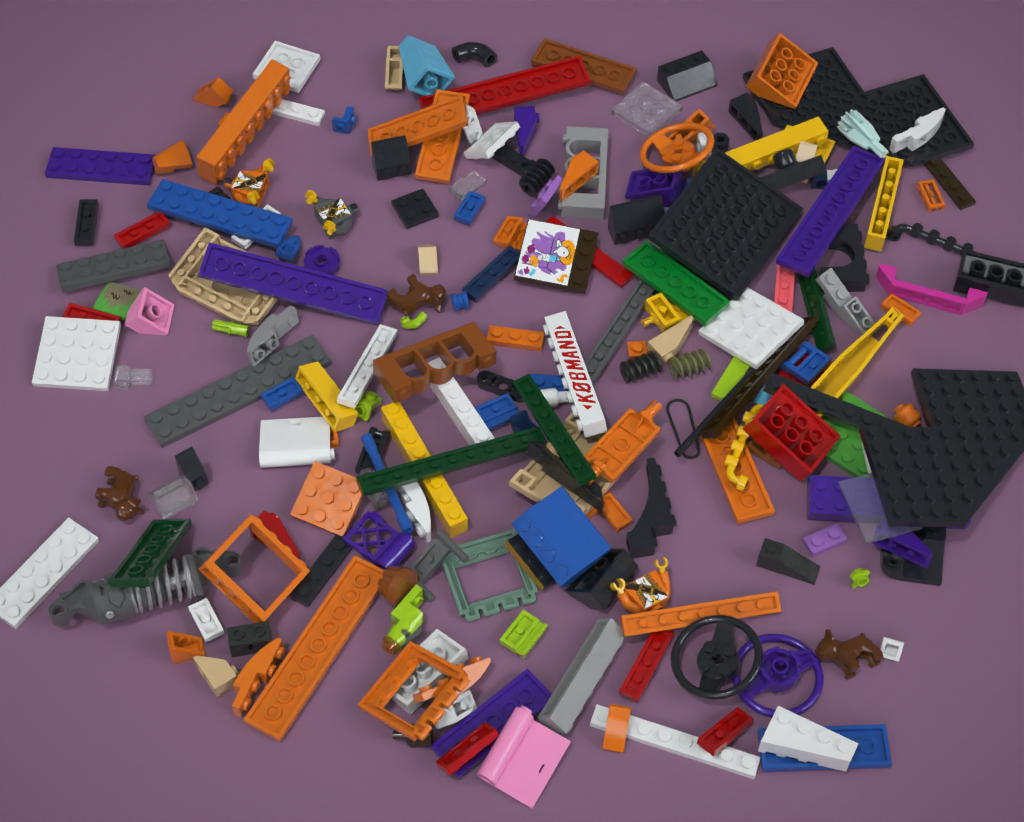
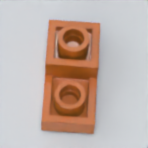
M610 704L602 749L624 752L631 707Z

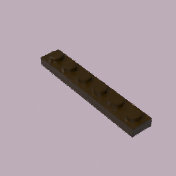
M941 158L924 163L925 167L959 210L975 205V199Z

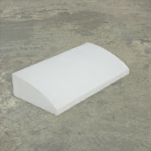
M438 629L419 645L454 665L465 663L469 659L464 647ZM421 662L391 699L411 715L425 702L415 703L413 695L419 693L418 688L431 684V687L437 686V681L447 678V676Z

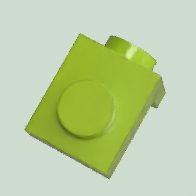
M365 391L355 408L358 412L357 417L365 421L370 420L371 412L382 404L383 398L375 392Z

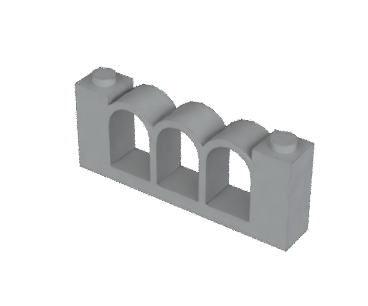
M567 126V132L563 133L562 144H566L564 176L571 159L575 155L573 154L574 152H582L584 150L585 152L600 153V157L592 156L599 161V175H595L579 188L597 189L598 194L572 193L562 202L559 200L558 210H562L561 217L604 220L608 128Z

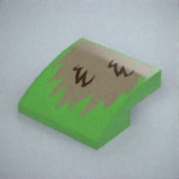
M109 282L98 297L93 309L120 316L121 320L126 321L128 310L141 290Z

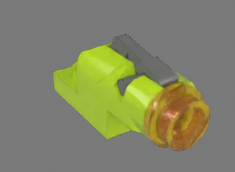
M417 584L391 612V623L393 625L381 643L382 648L390 655H394L401 649H404L410 641H413L422 633L423 612L418 607L424 600L423 588Z

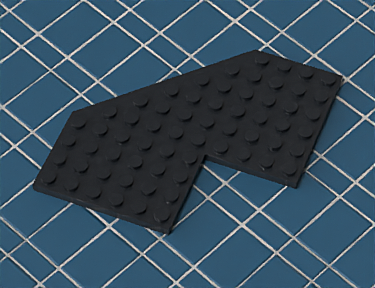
M833 47L808 54L818 62V65L795 109L758 97L753 93L772 124L786 128L787 125L795 126L819 117L828 130L827 139L836 141V144L849 148L856 146L865 150L851 142L837 128L839 126L838 121H841V116H844L845 112L850 113L851 109L853 111L857 110L880 137L879 143L888 150L886 156L903 159V164L910 167L974 147L972 139L924 74L864 92ZM754 70L743 73L742 78L746 84ZM943 107L946 109L939 129L928 142L914 151L907 147L894 154L889 148L893 136L914 127L915 121L919 117L926 116L932 111ZM870 148L866 150L870 153L875 154Z
M913 368L911 376L929 427L861 426L859 429L889 526L965 527L1024 452V387L1018 372Z

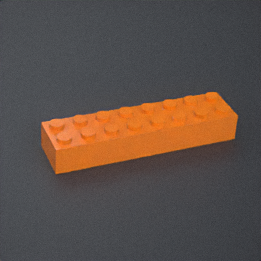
M271 59L196 156L199 177L214 185H217L219 181L225 178L226 172L229 168H233L236 159L244 153L247 144L253 141L257 131H261L266 119H270L275 107H279L282 98L289 94L291 76L288 67Z

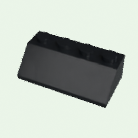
M963 249L953 290L968 293L969 288L979 289L988 292L986 297L988 299L1024 307V263Z

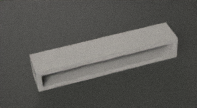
M612 618L597 620L538 716V719L547 728L557 734H567L571 730L573 722L582 712L585 702L593 694V689L597 682L602 679L605 669L613 661V656L617 649L623 644L625 637H623L622 628Z

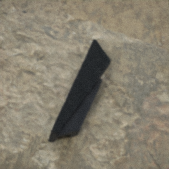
M540 441L529 442L527 455L542 465L544 473L601 513L603 512L605 503L601 486L593 481L591 485L585 484L579 487L558 456L554 455Z

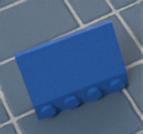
M563 486L526 510L511 523L560 587H568L612 549Z

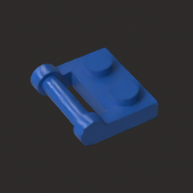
M805 341L800 345V349L781 365V369L809 385L831 362V357ZM809 353L810 355L798 367H796L795 364L805 354Z

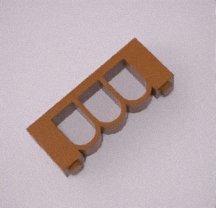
M471 322L373 359V373L393 402L397 403L412 397V394L426 391L430 383L441 385L449 382L453 377V373L456 375H468L474 372L476 367L478 370L491 367L496 364L497 351L476 323ZM461 346L469 356V359H457L449 350ZM438 355L446 367L442 369L433 368L425 359ZM414 363L423 376L411 378L401 368Z

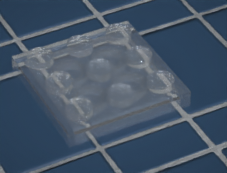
M642 82L612 109L611 114L645 136L650 137L653 133L671 122L683 110V105L647 83Z

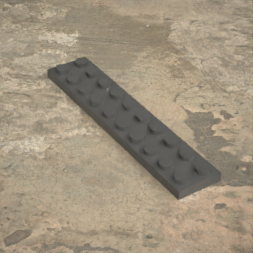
M311 335L264 358L256 366L249 365L144 416V419L161 448H164L261 400L260 394L292 377L295 378L299 366L318 361L323 368L332 365L331 360L314 335Z

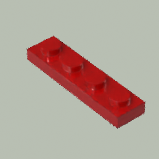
M670 630L651 632L619 690L620 695L636 703L639 702L674 638V632Z

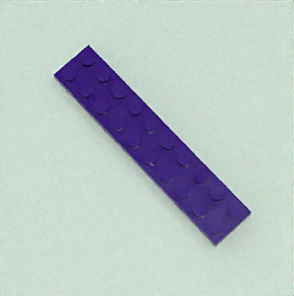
M853 146L776 258V264L809 278L883 167L885 158H880L873 153Z
M211 242L208 244L198 277L375 325H379L388 292L387 289Z

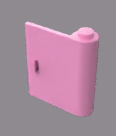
M521 706L520 708L515 707L476 775L488 784L533 809L571 741L536 722L531 715L532 711L525 706Z

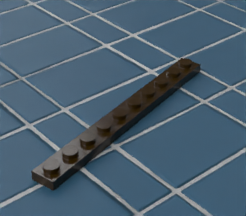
M815 316L802 318L804 319V325L757 370L755 369L701 430L700 434L703 438L715 439L722 435V431L733 422L737 414L743 411L744 406L754 398L758 390L764 387L770 372L774 373L781 367L786 358L793 354L794 349L804 341L803 339L807 334L813 331L814 326L818 323Z

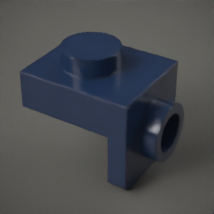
M526 410L509 418L513 433L538 427L529 420Z

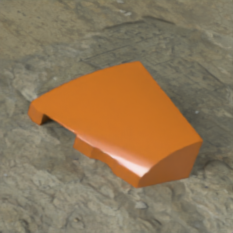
M183 140L152 158L156 175L173 173L174 169L192 167L191 157Z

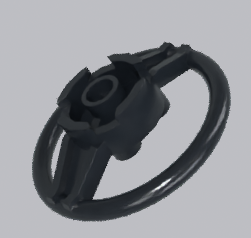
M712 615L692 622L678 635L671 651V667L679 684L691 694L710 700L729 698L745 690L756 679L763 661L762 645L755 631L742 620L727 615ZM717 623L712 641L705 642L697 655V665L702 676L698 688L691 684L681 671L679 664L680 650L684 641L695 630ZM735 627H737L750 638L753 644L754 663L748 675L740 683L731 688L720 690L723 685H726V682L731 681L733 678L736 679L740 672L741 663L734 646Z

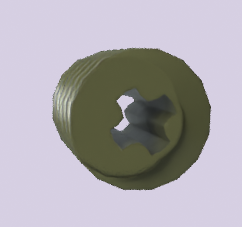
M703 348L670 358L669 368L675 381L678 374L683 379L685 372L690 377L691 370L696 375L698 374V368L703 373L705 372V366L711 370L710 357Z

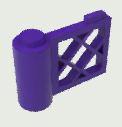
M367 511L346 534L343 541L384 570H388L389 566H398L415 547L414 538L409 533H399L382 521L383 517L375 511L372 513ZM370 519L376 524V528L364 529V523ZM379 532H389L392 536L387 540H380ZM377 533V541L366 542L365 534ZM353 535H363V542L355 543L350 539ZM378 545L379 550L373 556L367 552L366 546Z

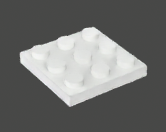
M274 41L252 75L253 79L256 80L271 59L289 68L291 76L290 91L299 93L321 58L319 54Z

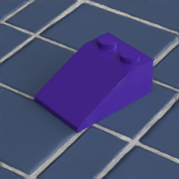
M649 169L632 171L625 198L637 200L661 194L663 206L672 205L685 189L687 177L684 171L674 173H657Z

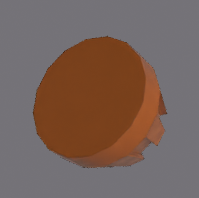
M389 566L388 570L385 569L382 573L383 577L379 579V587L377 589L389 604L397 607L411 589L418 584V574L408 567Z

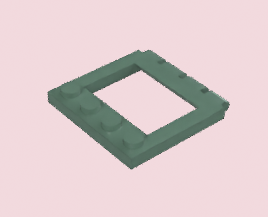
M515 529L458 545L469 556L465 563L452 551L441 563L460 618L465 617L466 623L481 619L479 612L483 613L484 618L500 613L499 606L502 607L504 612L518 608L519 600H521L523 606L537 602L536 595H538L536 584L515 558L514 561L524 587L467 604L455 570L459 567L510 553L504 544L508 539L517 535Z

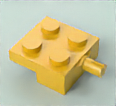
M661 292L645 300V309L650 317L642 319L641 323L644 327L655 323L663 333L690 315L664 297Z

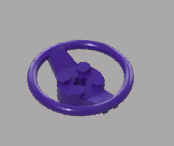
M764 634L758 636L761 644L781 642L789 644L800 651L779 649L780 647L778 646L769 648L763 653L762 666L756 679L749 687L740 692L738 696L755 712L772 718L776 710L764 707L752 698L767 690L772 693L790 690L798 682L800 673L813 667L815 685L811 695L801 705L786 709L797 715L806 712L816 703L823 689V670L817 656L807 645L791 636L783 634ZM751 640L745 643L737 652L740 663H742L745 655L753 648ZM740 672L736 679H732L734 686L741 682Z

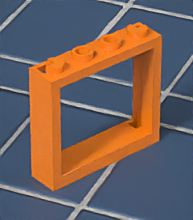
M252 514L198 568L253 623L264 622L310 571L304 561L298 559L288 546L283 545L278 540L274 532L269 531L263 525V522ZM247 527L296 574L294 579L265 611L214 563Z

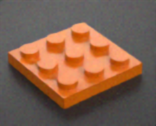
M314 461L290 515L344 538L363 498L356 483V477Z

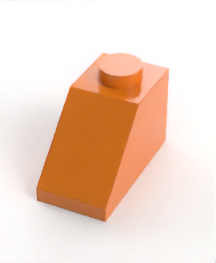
M217 77L200 87L193 100L219 107L229 103L231 100L230 96L234 90L220 77Z

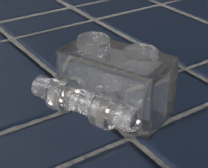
M184 474L148 493L150 503H153L156 512L163 520L173 517L177 512L189 508L199 501L191 482Z

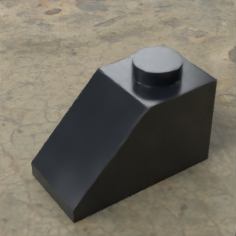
M192 446L175 455L179 475L191 493L201 490L209 484L207 474Z

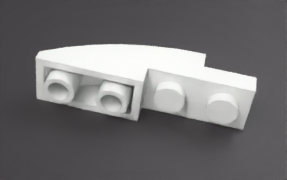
M943 107L932 111L926 116L919 117L915 121L914 127L893 136L889 148L894 154L907 147L914 151L928 142L939 129L946 109Z
M415 482L395 488L401 494V499L406 507V513L411 523L415 525L417 534L420 538L424 537L427 543L430 542V511L421 487Z

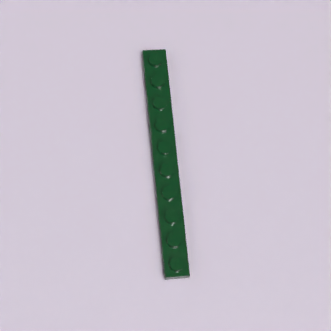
M538 426L356 477V483L362 496L365 497L528 451L530 441H540L545 446L547 441Z

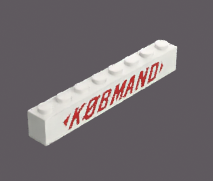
M566 311L544 317L546 325H543L545 336L549 335L550 337L547 338L550 349L554 348V351H552L554 362L559 363L557 365L559 376L563 375L564 378H561L563 387L569 391L566 392L568 402L573 403V406H571L573 416L578 417V420H576L578 430L583 431L585 438L607 432L603 412Z

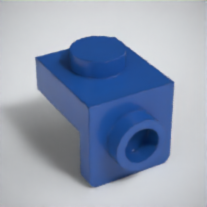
M347 106L343 119L333 117V131L350 134L352 126L357 121V115H354V107Z

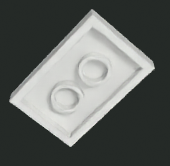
M502 122L492 125L463 153L466 159H489L494 156V152L503 147L505 142L516 134V131L520 128L518 122Z

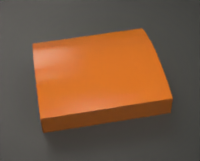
M507 216L494 237L493 243L504 249L510 245L520 252L527 223L521 217Z

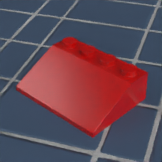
M784 383L743 428L747 434L800 482L814 471L841 437Z

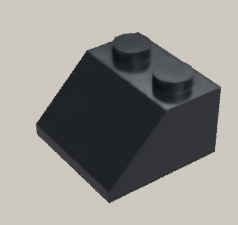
M405 135L371 142L372 162L377 181L411 174V161Z

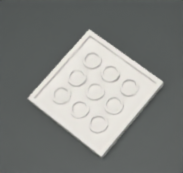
M747 287L738 301L732 299L726 309L707 326L701 327L698 332L699 336L757 370L804 325V319Z
M46 316L32 385L35 387L109 392L121 328L120 321Z

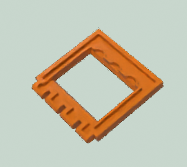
M410 641L357 705L362 711L411 740L416 741L420 739L423 741L432 730L429 724L435 726L446 713L443 707L449 709L458 698L459 694L456 690L462 693L471 680L468 678L465 670ZM423 662L452 679L413 726L384 709V707L417 666Z

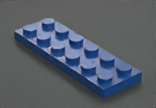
M886 724L823 726L858 743L847 769L891 768L892 760ZM758 728L757 730L759 746L767 728ZM760 752L762 772L836 770L819 766L818 763L801 762L796 758L788 756L784 758L776 756L774 753Z

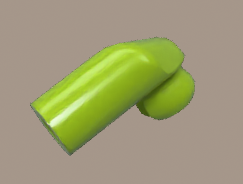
M420 312L415 319H410L408 316L402 317L400 323L404 329H417L428 316L424 312Z

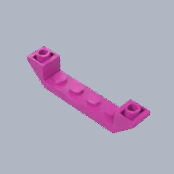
M879 264L876 274L877 280L888 295L893 293L900 299L959 315L982 307L988 293L979 289L969 288L966 298L896 280L894 278L897 268L884 264Z

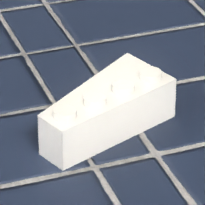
M778 706L761 740L758 752H770L784 758L788 756L796 758L801 762L818 763L819 766L846 772L858 743Z

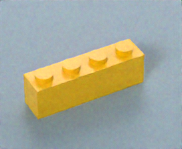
M317 361L299 366L295 380L333 431L337 432L353 427L358 416L357 410L337 403V397L341 390L321 364Z

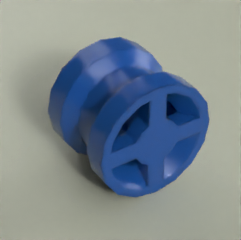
M461 291L460 294L451 293L454 311H458L461 308L469 309L466 291Z

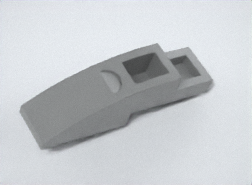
M832 268L826 270L815 279L825 292L823 298L834 312L854 331L862 336L875 324L856 296L852 298Z
M288 306L278 316L271 314L255 331L247 348L251 366H256L280 345L278 339L299 323L295 307Z

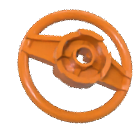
M692 122L664 127L653 133L643 143L639 152L640 161L645 168L657 173H674L683 170L686 172L692 169L693 166L697 167L701 161L704 162L714 146V135L706 126ZM684 129L697 130L706 135L707 145L702 152H696L695 146L691 142L683 141L682 138L672 141L665 134ZM651 144L661 155L664 166L655 165L648 161L646 153Z

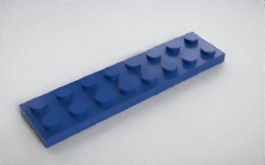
M162 179L147 203V208L274 248L280 246L293 223V218L165 179Z

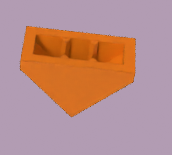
M172 631L166 633L173 664L194 660L193 657L206 656L202 637Z

